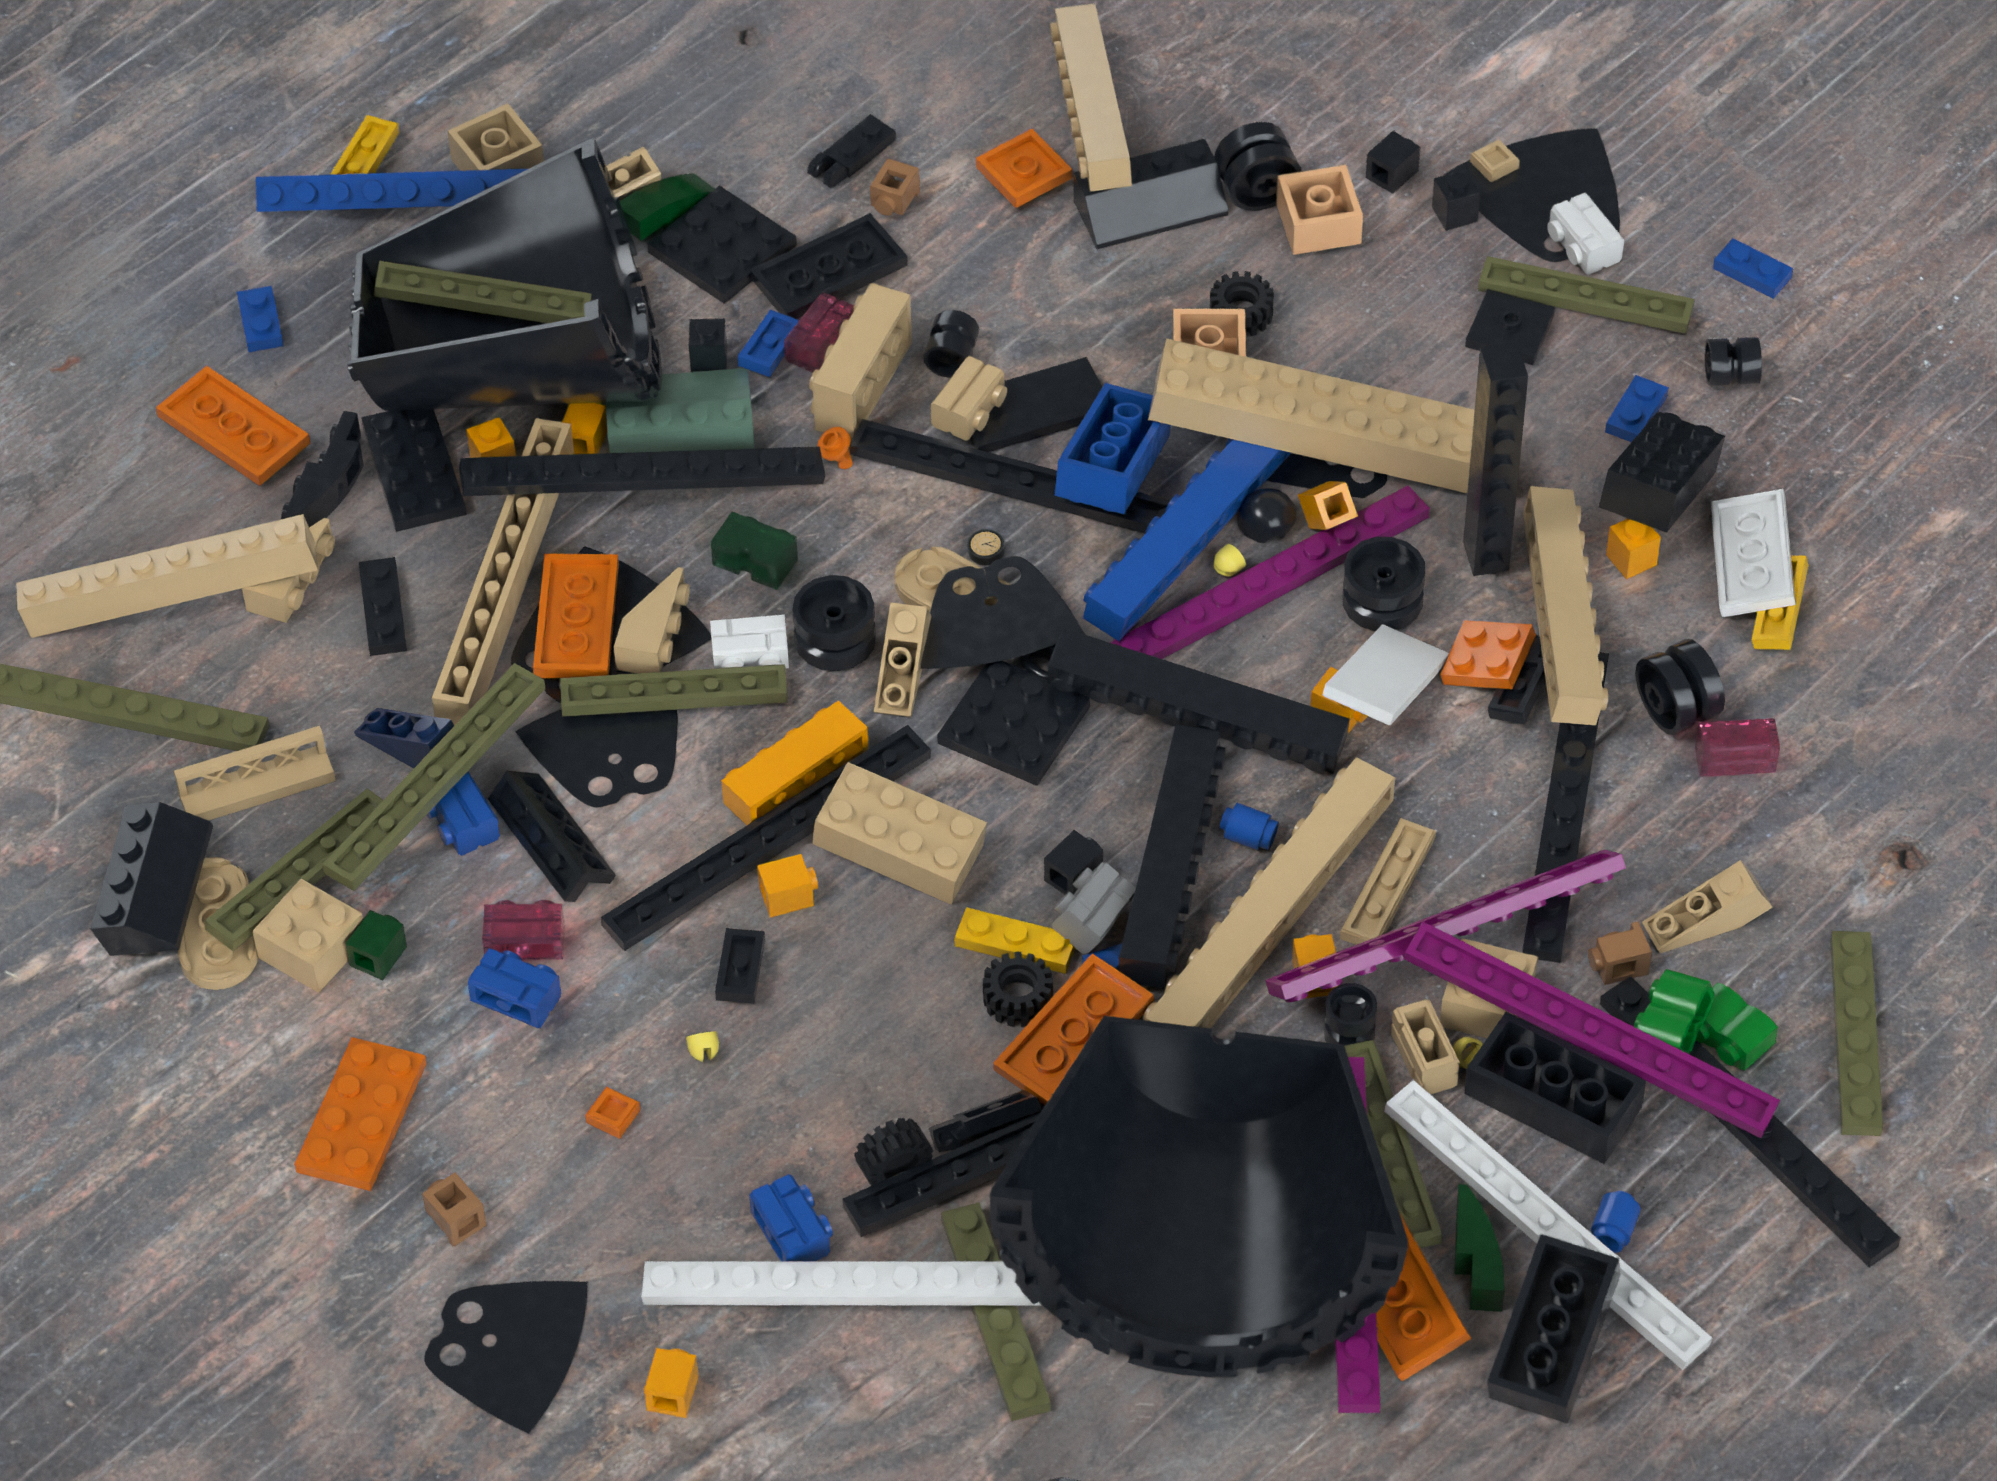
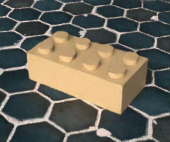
M870 283L864 295L857 297L852 316L849 320L845 319L839 331V338L834 345H829L820 370L816 369L810 379L809 388L813 391L811 413L814 414L815 430L824 433L832 427H842L850 434L852 441L861 420H868L912 344L910 294Z
M847 762L815 820L813 845L952 905L984 845L987 822Z

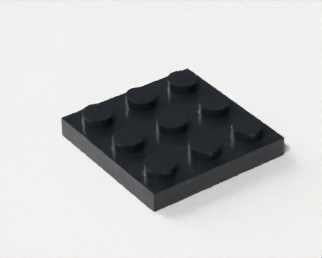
M719 185L649 241L647 246L649 254L725 304L752 282L751 269L796 246V235Z
M1007 662L988 663L937 734V743L1037 786L1089 710L1090 697L1074 691H1060L1052 684L1047 683V679Z

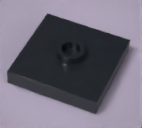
M1487 289L1466 337L1465 347L1480 351V347L1518 342L1524 363L1534 365L1555 316V307Z

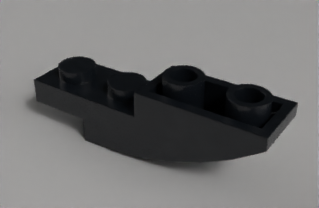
M343 411L339 423L334 424L331 428L330 444L327 451L323 450L321 452L318 464L307 462L302 475L296 476L293 484V496L290 502L284 504L281 519L304 514L308 526L311 527L323 518H327L348 495L364 466L359 442L361 432L357 413Z

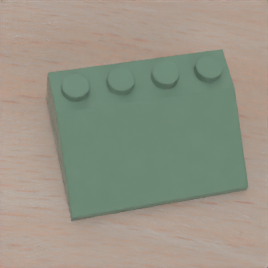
M745 368L662 374L661 390L657 391L659 394L657 397L647 401L606 402L610 453L755 449L748 369Z

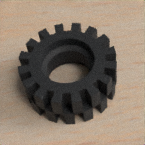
M1236 271L1232 272V278L1225 274L1221 276V282L1219 280L1214 282V288H1211L1210 309H1245V332H1249L1251 336L1257 335V328L1263 332L1266 330V325L1271 324L1274 291L1273 288H1270V283L1267 280L1262 282V276L1256 274L1254 278H1251V272L1245 271L1244 276H1239V272ZM1248 301L1254 305L1238 308L1230 305V303Z
M1015 952V958L1010 959L1008 953L1003 954L1001 963L995 958L991 961V968L986 967L984 971V1007L987 1006V1013L990 1016L995 1014V1020L999 1023H1002L1006 1018L1008 1026L1014 1027L1015 1021H1021V1027H1025L1028 1025V1019H1033L1053 997L1052 972L1049 967L1045 968V961L1041 958L1035 963V955L1028 953L1026 959L1022 958V952ZM1022 982L1030 985L1033 991L1024 996H1011L1006 994L1003 988L1011 983Z
M898 1118L896 1124L890 1120L886 1122V1127L881 1129L880 1126L874 1128L875 1133L873 1135L867 1134L863 1138L865 1143H859L856 1147L858 1151L854 1154L857 1164L872 1186L931 1160L933 1148L917 1122L910 1118L907 1121L904 1118Z

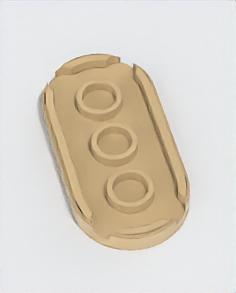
M931 547V550L925 551L919 548L907 553L898 562L895 568V589L899 598L905 604L924 606L930 612L938 585L946 573L966 566L981 567L946 548ZM962 577L954 582L953 591L959 595H967L974 591L976 583L972 578ZM998 577L999 582L1002 584L1011 585ZM989 596L985 599V604L993 606L997 603L998 599L994 596Z
M204 858L178 950L181 968L187 979L199 987L211 990L226 989L241 983L253 972L258 960L253 935L232 951L205 930V920L249 885L246 873L239 866L237 868L231 865L229 860L223 858Z

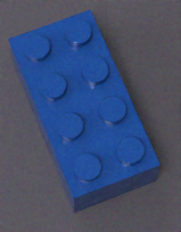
M1108 383L1104 384L1058 460L1055 496L1075 503L1099 507L1108 512L1125 514L1170 437L1171 425L1148 420L1153 395Z

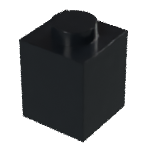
M1392 131L1367 153L1366 178L1393 194L1419 171L1420 146L1411 139Z
M1467 169L1434 178L1432 208L1445 231L1478 222L1480 192Z
M725 318L689 319L691 372L727 369Z
M1073 830L1044 857V881L1064 895L1069 891L1074 895L1078 890L1073 885L1074 881L1087 867L1093 871L1103 862V849L1094 839L1084 837Z

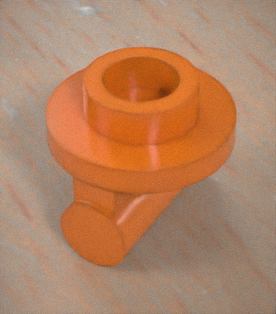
M832 427L824 432L817 447L820 446L822 458L827 461L836 460L840 469H848L853 465L849 451L851 443L850 434L842 427Z

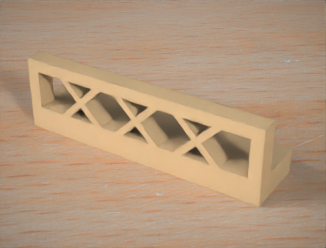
M320 726L174 770L178 793L184 811L208 821L336 781L334 770L326 753L324 737ZM315 741V747L302 751L297 750L301 745ZM277 755L273 760L261 761L266 756ZM241 766L237 771L225 773L230 767ZM204 777L201 782L186 786L185 781Z

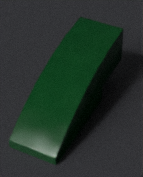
M694 173L681 174L651 183L625 197L620 203L631 234L642 241L660 227L666 229L715 188Z
M1459 1184L1456 1206L1454 1274L1471 1275L1470 1310L1502 1312L1505 1293L1504 1267L1497 1238L1491 1222L1476 1196L1467 1184Z

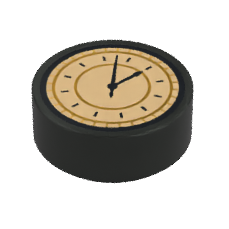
M983 529L976 531L968 539V555L973 562L987 566L991 565L995 560L1003 558L1005 553L1004 540L998 532Z

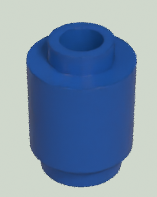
M1237 802L1233 809L1226 808L1219 828L1225 830L1224 838L1257 851L1260 848L1269 850L1275 839L1279 821L1271 819V814Z
M1624 1191L1604 1194L1593 1221L1591 1233L1612 1252L1618 1253L1622 1251L1623 1247L1627 1246L1630 1242L1641 1212L1639 1203L1631 1194Z

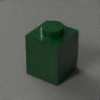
M372 910L367 913L346 942L349 965L380 980H384L407 947L403 924L391 915L383 916Z

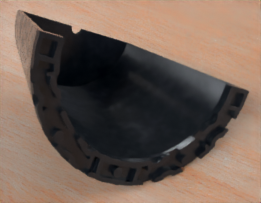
M595 138L586 140L356 253V265L352 269L355 285L351 287L354 304L350 305L353 322L349 323L352 341L348 342L351 360L347 361V366L353 381L360 380L362 386L377 406L385 411L632 402L647 401L659 395L657 391L661 390L662 383L659 341L654 338L651 329L656 328L650 307V298L646 285L637 286L636 282L643 280L639 267H636L633 256L637 255V251L625 220L619 197L614 198L613 190L609 187L608 181L612 179ZM379 261L591 293L592 295L591 301L584 303L585 317L544 323L376 297L374 292Z
M1103 1016L995 1182L990 1193V1219L994 1239L998 1238L1001 1246V1259L1007 1268L1014 1271L1016 1274L1015 1283L1033 1304L1039 1302L1062 1321V1330L1076 1339H1087L1092 1343L1094 1349L1109 1355L1110 1349L1129 1355L1128 1363L1179 1375L1230 1377L1237 1376L1238 1369L1257 1367L1258 1374L1273 1371L1280 1364L1295 1365L1310 1360V1352L1336 1339L1341 1343L1365 1325V1318L1368 1315L1377 1313L1385 1304L1386 1294L1391 1287L1395 1288L1408 1249V1238L1343 1044L1235 1032L1232 1038L1220 1039L1212 1033L1211 1028Z

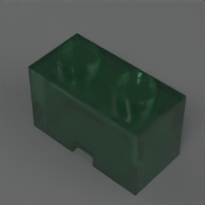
M732 511L711 540L712 565L739 575L741 570L751 573L752 581L778 590L798 560L797 538L784 529H776L758 522L753 517L743 516Z

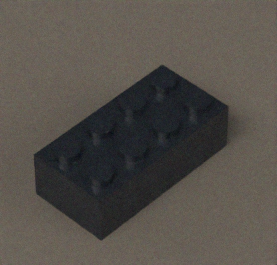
M1658 411L1608 469L1599 508L1667 533L1716 473L1725 436L1716 433L1708 426L1694 425L1681 420L1679 416L1673 413Z
M1505 1012L1467 1066L1464 1094L1605 1164L1642 1109L1646 1080L1517 1016Z
M1540 1234L1487 1381L1490 1399L1568 1424L1620 1278L1619 1258Z

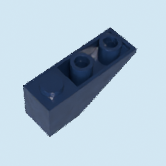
M376 708L367 714L364 722L354 733L358 738L414 769L455 725L451 719Z

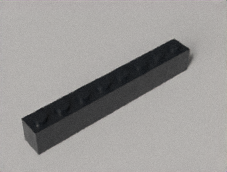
M1518 342L1480 347L1463 537L1464 548L1473 576L1497 574L1509 571L1528 384V373Z
M1065 628L1062 629L1048 664L1047 683L1052 684L1060 691L1081 693L1098 703H1112L1124 707L1132 714H1146L1159 718L1170 726L1177 724L1220 731V738L1231 741L1239 748L1260 750L1277 760H1291L1304 764L1306 768L1315 772L1326 771L1334 773L1348 734L1349 718Z
M1175 724L1119 956V971L1139 985L1165 989L1168 974L1175 975L1178 951H1174L1175 944H1182L1185 921H1181L1182 914L1189 915L1192 892L1188 891L1189 884L1196 885L1199 872V862L1194 861L1196 855L1203 856L1206 833H1201L1202 827L1210 826L1213 804H1208L1209 797L1216 798L1219 776L1215 775L1216 769L1223 770L1226 747H1220V731Z

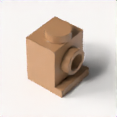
M887 158L870 185L871 206H874L880 214L890 216L892 213L903 215L914 196L917 197L920 193L919 168ZM894 176L905 180L903 182L895 180Z
M1639 921L1631 923L1630 930L1610 932L1603 937L1597 938L1596 947L1588 949L1590 966L1594 972L1599 971L1604 985L1623 981L1629 976L1636 978L1649 974L1652 951Z
M456 1172L445 1179L435 1181L429 1186L427 1191L422 1193L425 1211L448 1236L449 1242L453 1247L487 1226L483 1203Z

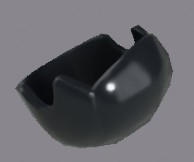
M1273 488L1255 490L1247 495L1237 516L1238 527L1246 537L1258 543H1265L1270 537L1276 535L1284 538L1296 522L1295 505L1288 495L1280 490Z

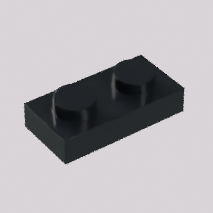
M726 928L715 989L716 1001L755 1004L765 945V931Z

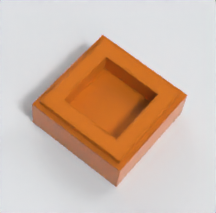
M606 1086L586 1113V1123L620 1139L640 1112V1102Z

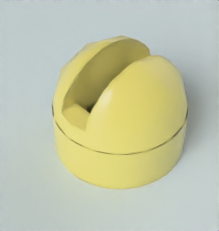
M1226 544L1214 557V568L1222 576L1231 577L1246 566L1243 555L1231 544Z
M717 1031L686 1037L688 1050L694 1059L703 1061L704 1051H706L709 1060H712L717 1055L719 1050Z
M1463 1037L1454 1042L1452 1047L1459 1060V1067L1467 1069V1066L1483 1045L1480 1040Z

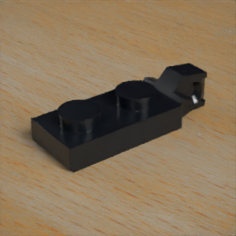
M1540 635L1535 636L1513 689H1496L1488 706V713L1491 719L1520 724L1526 723L1546 680Z
M1022 1090L953 1115L954 1119L929 1127V1132L935 1150L938 1152L959 1148L962 1140H966L967 1137L971 1136L972 1139L982 1138L995 1132L994 1127L1008 1123V1125L1014 1124L1030 1117V1114L1041 1111L1038 1097Z

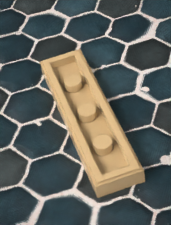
M1400 818L1341 929L1340 939L1357 945L1386 934L1436 838L1435 830Z

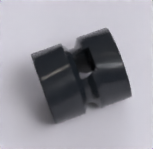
M945 310L937 314L924 353V363L929 370L939 376L951 378L963 361L969 356L972 357V348L975 347L979 334V325L976 320L969 314L958 310Z
M1727 338L1707 339L1705 344L1707 384L1729 385L1732 379H1735L1738 384L1760 383L1762 353L1759 338H1737L1735 343H1731Z
M1344 983L1335 987L1326 999L1325 1041L1346 1046L1374 1040L1377 1000L1373 992L1367 987L1356 983Z

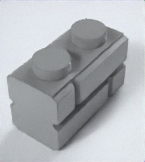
M1102 862L1093 871L1087 867L1073 883L1078 889L1073 895L1069 891L1054 908L1059 915L1053 921L1052 928L1065 939H1069L1070 944L1082 954H1088L1102 941L1134 898L1136 887L1124 877L1120 878L1119 873L1107 862Z

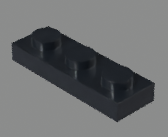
M395 557L359 562L370 656L407 651Z

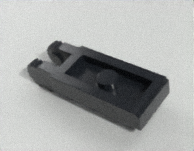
M870 114L826 149L824 153L820 152L807 167L808 174L815 178L827 171L823 177V184L833 188L845 178H850L891 145L896 139V130Z

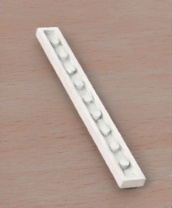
M1414 1080L1386 1103L1384 1112L1535 1243H1538L1540 1234H1544L1619 1258ZM1619 1258L1620 1278L1609 1307L1679 1368L1684 1370L1710 1346L1712 1337Z
M645 1262L641 1296L644 1305H1041L1039 1302L1033 1304L1023 1294L1015 1283L1016 1274L1012 1269L1007 1268L1004 1262Z

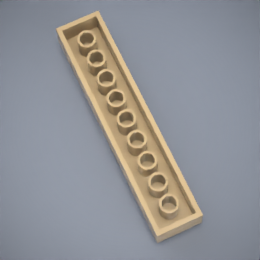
M1166 338L1158 367L1148 420L1467 493L1474 409Z

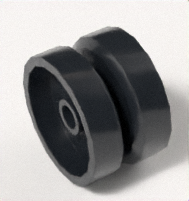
M1254 122L1233 130L1219 143L1214 152L1220 177L1235 206L1247 211H1260L1276 206L1278 176L1302 172L1283 131L1271 122Z
M1373 537L1363 540L1354 546L1344 561L1343 608L1348 617L1360 627L1376 631L1382 624L1398 630L1407 627L1416 620L1423 607V588L1425 584V561L1419 550L1407 541L1394 537Z
M838 575L815 578L802 586L794 597L792 608L794 642L798 654L809 665L828 671L854 668L865 661L873 651L876 639L875 606L870 591L861 582L847 576Z
M1684 639L1669 646L1665 653L1655 652L1640 659L1636 664L1635 677L1642 703L1658 728L1666 734L1676 735L1691 728L1695 721H1707L1718 716L1724 710L1725 694L1719 672L1711 657L1696 641Z

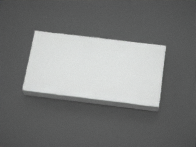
M1779 489L1710 501L1721 616L1728 617L1796 605L1784 490Z
M1382 624L1325 684L1322 695L1373 719L1391 725L1440 672L1449 653Z

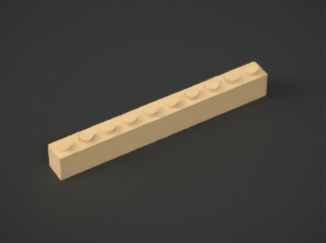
M539 418L535 419L522 456L574 454L571 424ZM559 493L507 495L432 696L435 717L451 719L453 724L456 725L487 692Z
M1357 757L1347 769L1341 768L1334 779L1331 789L1327 794L1321 793L1318 796L1310 815L1306 819L1301 818L1297 822L1289 841L1285 845L1280 844L1272 855L1271 863L1264 871L1260 869L1251 881L1250 889L1243 897L1239 895L1233 901L1229 915L1222 923L1217 922L1212 927L1207 942L1203 947L1193 950L1187 960L1186 968L1180 975L1175 974L1172 976L1158 1002L1153 1001L1147 1007L1143 1020L1211 1028L1394 799L1395 777Z

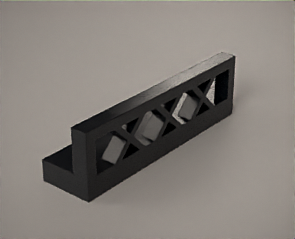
M517 771L505 772L488 797V800L565 902H576L589 882L610 884L616 874L540 774Z

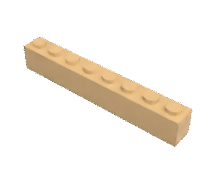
M1094 3L1055 8L1056 22L1050 23L1052 43H1054L1056 62H1058L1064 100H1066L1076 157L1079 161L1081 178L1088 179L1090 191L1132 186L1130 156L1096 5Z
M1530 486L1523 510L1551 722L1596 725L1600 711H1605L1607 708L1608 689L1602 688L1604 663L1603 661H1598L1600 636L1594 633L1596 609L1590 606L1592 583L1587 582L1586 579L1589 560L1587 556H1583L1585 533L1579 530L1581 507L1575 504L1574 490Z
M304 514L17 582V609L31 638L316 571L318 570L316 543Z

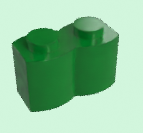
M1666 969L1660 979L1653 981L1649 992L1651 1003L1645 1012L1638 1014L1634 1027L1690 1054L1699 1028L1704 1023L1713 1003L1715 994L1710 981Z
M1717 982L1712 987L1715 994L1712 1006L1704 1023L1699 1028L1696 1040L1699 1043L1715 1048L1719 1058L1725 1064L1745 1071L1776 1043L1778 1026L1761 1010L1748 1005L1734 990Z

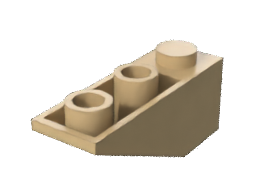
M323 518L309 527L316 543L318 570L242 588L246 611L287 623L293 611L300 608L308 585L316 581L319 574V566L325 556L329 557L334 549L335 537L332 535L329 519Z
M678 567L623 617L614 644L616 670L632 673L661 672L664 662H670L673 650L671 637L672 634L679 633L681 626V612L679 611L681 605H687L690 594V584H686L684 581L683 568Z
M890 602L874 713L903 717L912 716L922 669H920L931 621V614L927 607Z
M1740 860L1642 921L1658 952L1664 953L1738 929L1773 907L1756 877Z

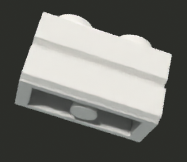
M1586 193L1571 198L1569 202L1566 200L1552 207L1550 222L1548 223L1549 235L1554 242H1561L1566 249L1569 261L1573 265L1578 264L1587 275L1601 270L1604 266L1607 268L1620 262L1623 254L1624 239Z
M785 615L710 621L714 669L785 664V668H789Z

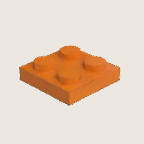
M1033 129L976 157V168L1015 208L1073 179V169Z
M1464 620L1440 673L1443 684L1513 689L1536 636L1533 625Z

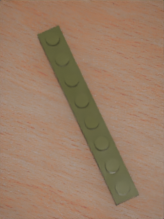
M514 663L322 864L324 874L355 891L545 690L544 679Z
M0 664V704L233 751L262 744L270 727L268 717Z

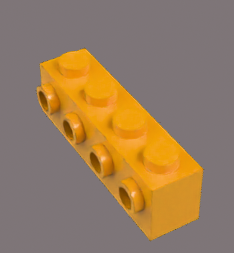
M838 700L828 708L819 710L812 719L800 727L788 731L784 738L769 748L760 750L753 759L740 768L732 769L721 780L723 803L740 820L749 825L869 749L868 727Z

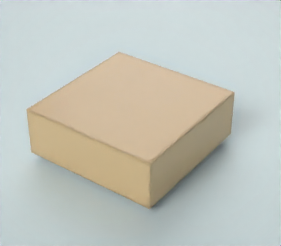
M1498 139L1472 152L1470 162L1490 182H1493L1519 169L1520 160Z

